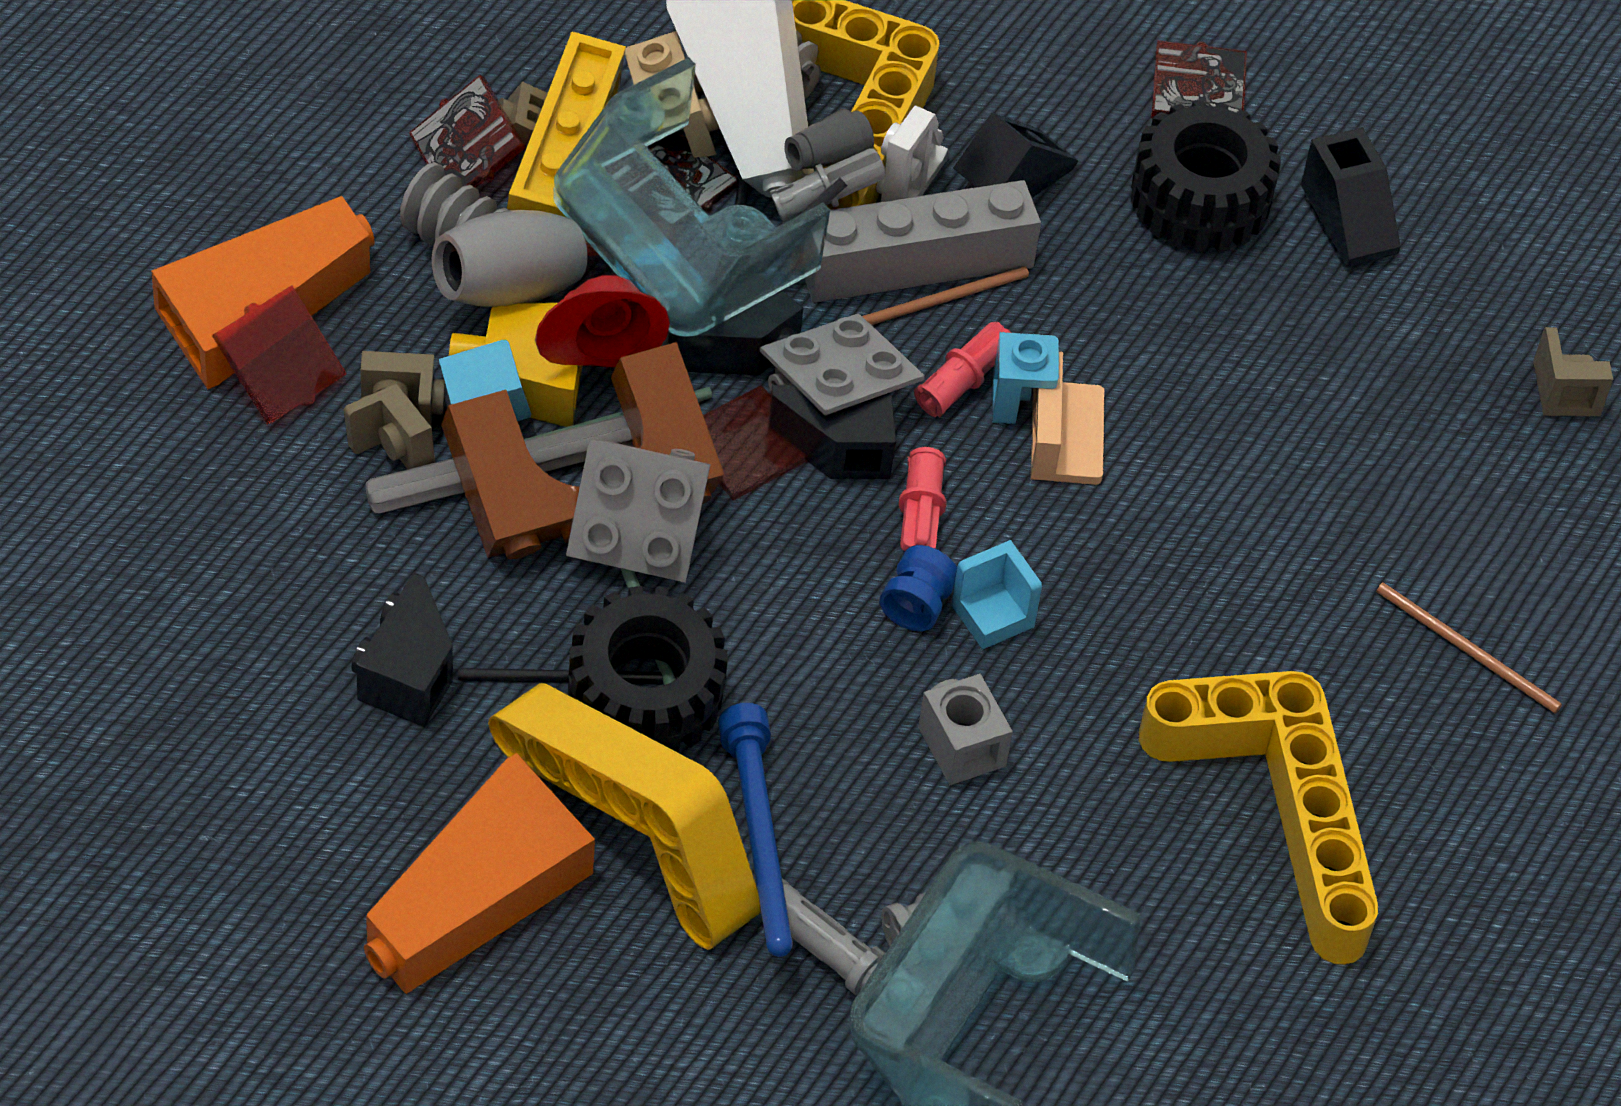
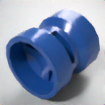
M923 545L909 547L897 565L898 576L890 579L880 595L879 604L883 612L890 620L903 628L912 631L931 629L942 612L941 600L948 598L954 590L957 572L956 564L947 555L935 548Z

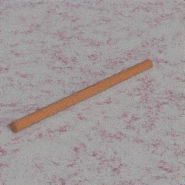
M1023 266L862 317L871 325L878 324L1029 277L1027 267Z
M1384 582L1379 585L1376 590L1378 594L1556 714L1560 710L1562 703Z

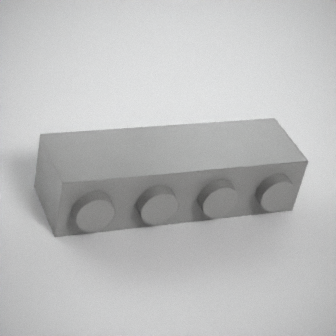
M1025 180L819 212L801 228L798 261L813 303L1004 273L1023 266L1030 269L1034 268L1041 221Z

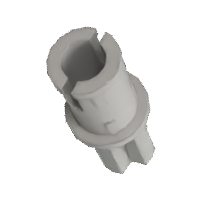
M869 148L824 169L821 164L815 166L816 172L769 192L783 224L787 225L839 177L848 186L827 204H832L833 208L839 206L838 199L883 180L886 176L885 168L876 150Z

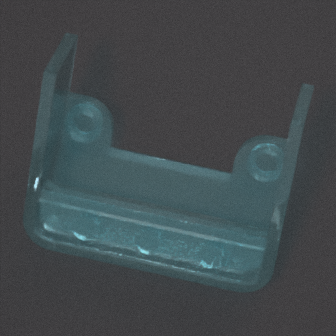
M690 57L615 94L555 173L553 199L558 209L567 218L574 220L578 224L584 238L618 276L630 280L642 293L655 297L666 308L670 321L668 331L680 336L701 334L820 270L830 216V209L824 203L778 227H775L762 212L746 205L729 206L709 216L646 147L689 124L696 64Z
M984 842L965 844L952 853L853 1001L850 1010V1034L852 1040L904 1106H1023V1101L943 1062L942 1059L1000 970L1023 981L1040 982L1056 975L1071 954L1123 980L1129 981L1134 973L1141 914L995 845Z

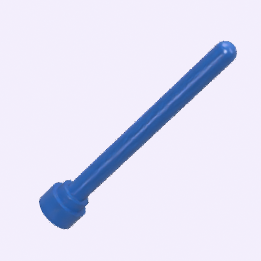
M739 703L728 707L720 714L718 719L720 739L723 748L732 757L737 759L766 946L773 956L783 957L791 951L793 942L762 761V754L765 752L766 746L771 739L767 712L763 707L754 703Z

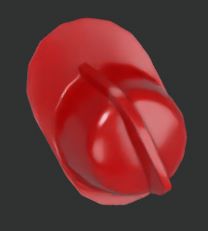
M601 275L587 280L577 287L576 290L570 291L563 300L545 314L537 327L535 343L538 353L550 363L616 367L621 357L660 347L667 338L670 321L666 308L655 297L642 293L630 280L617 275Z

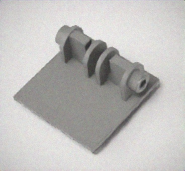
M859 313L760 347V352L775 366V374L770 375L768 378L770 390H772V385L794 384L824 415L921 382L925 378L921 371Z
M590 437L566 556L686 583L711 464L694 461L695 454L688 450L671 449L670 455Z

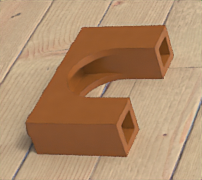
M677 342L621 357L611 376V380L631 432L633 447L670 455L671 449L688 450L695 454L694 461L711 464L702 504L708 502L712 498L711 493H714L723 478L724 472ZM507 390L448 405L441 426L487 558L503 553L510 560L522 558L541 549L542 542L563 537L564 542L569 543L580 487L568 485L554 479L536 464L526 447Z

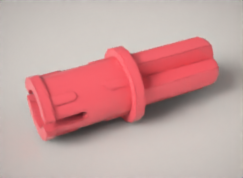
M991 322L961 349H951L945 357L946 363L923 384L915 388L914 397L920 407L933 417H941L968 389H977L983 385L985 381L984 374L995 364L999 333H1011L1010 330L1005 329L999 322Z
M920 447L910 452L907 462L906 490L899 496L898 506L901 512L904 513L900 547L904 551L915 545L929 546L936 549L939 517L946 510L947 501L941 493L944 466H946L945 455L935 448Z

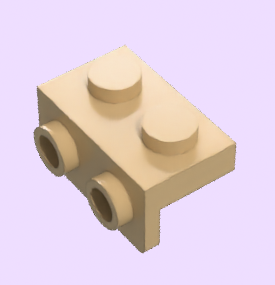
M677 31L627 47L625 57L648 132L655 134L682 125L694 158L715 155L716 151L710 132L720 128L707 98L699 99L697 92L703 91L690 60H686Z

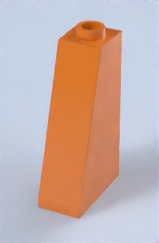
M340 196L152 270L155 310L207 390L222 383L370 273V248L375 244L371 226L364 215H355L343 196Z
M515 753L501 764L367 913V944L364 945L367 960L380 977L386 979L390 976L405 994L409 993L591 876L594 870L595 838L525 761Z

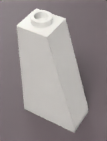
M666 0L667 11L742 179L761 194L771 197L769 191L814 173V168L794 170L788 163L784 150L785 140L788 137L794 136L808 128L792 0Z

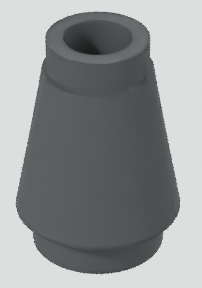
M840 109L798 132L796 135L788 137L785 140L784 150L788 163L796 171L813 169L818 164H821L822 167H829L869 148L873 149L874 135L868 119L862 112H850L847 109Z

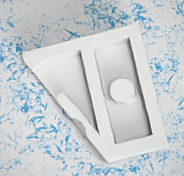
M915 105L901 125L895 122L887 131L881 147V154L887 156L884 167L886 176L877 183L876 187L877 193L882 194L881 202L922 196L948 160L949 149L941 146L944 136L942 131L938 129L939 123L934 113Z

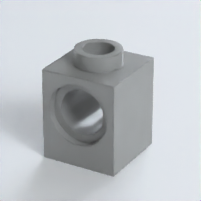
M981 673L962 680L948 679L935 685L931 690L924 692L918 728L949 785L1006 767L1013 731ZM956 723H962V724H966V725H969V726H962V725H958V724H956Z

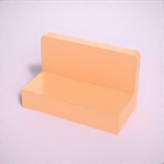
M1059 352V379L1057 387L1055 389L1033 388L1031 479L1098 485L1103 477L1104 388L1100 385L1063 382V352Z

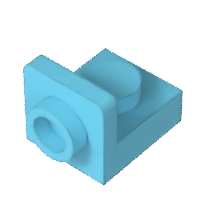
M999 333L992 381V423L1016 424L1020 400L1030 401L1032 388L1055 389L1057 387L1059 379V340L1056 336Z

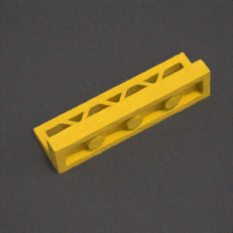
M571 32L509 192L507 209L543 211L572 219L619 93L626 46Z

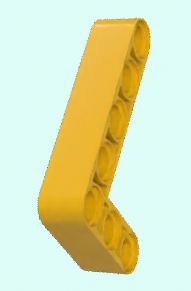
M792 0L795 28L802 34V43L811 41L818 46L819 53L815 64L820 66L821 71L865 85L852 111H860L868 119L874 135L873 149L879 154L885 167L887 156L881 154V147L887 131L895 122L901 125L915 105L923 109L933 89L940 44L938 36L931 29L921 24L846 0ZM878 182L838 199L839 206L833 208L832 204H829L821 211L876 203L880 195L876 191Z
M1285 671L1168 680L1160 682L1151 688L1146 699L1139 729L1140 745L1150 757L1160 761L1175 762L1265 754L1311 944L1321 958L1333 964L1345 965L1356 962L1363 956L1378 915V902L1325 694L1320 683L1312 676L1303 672ZM1324 867H1331V868H1333V869H1335V870H1337V871H1331V870L1326 869V868H1324ZM1336 920L1347 922L1352 926L1343 925L1341 923H1338Z
M539 683L489 717L488 725L492 737L500 750L508 758L517 753L536 775L651 838L676 916L687 935L701 948L707 950L714 948L761 913L758 890L729 799L718 779L704 766L545 683Z

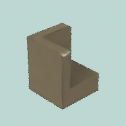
M1544 327L1533 361L1543 416H1601L1613 382L1610 361H1593L1590 355H1562L1557 327Z

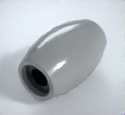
M511 210L489 213L467 220L440 235L436 239L432 250L433 275L437 287L443 296L449 300L480 307L533 303L551 297L579 281L583 277L587 266V246L578 224L564 216L535 210Z

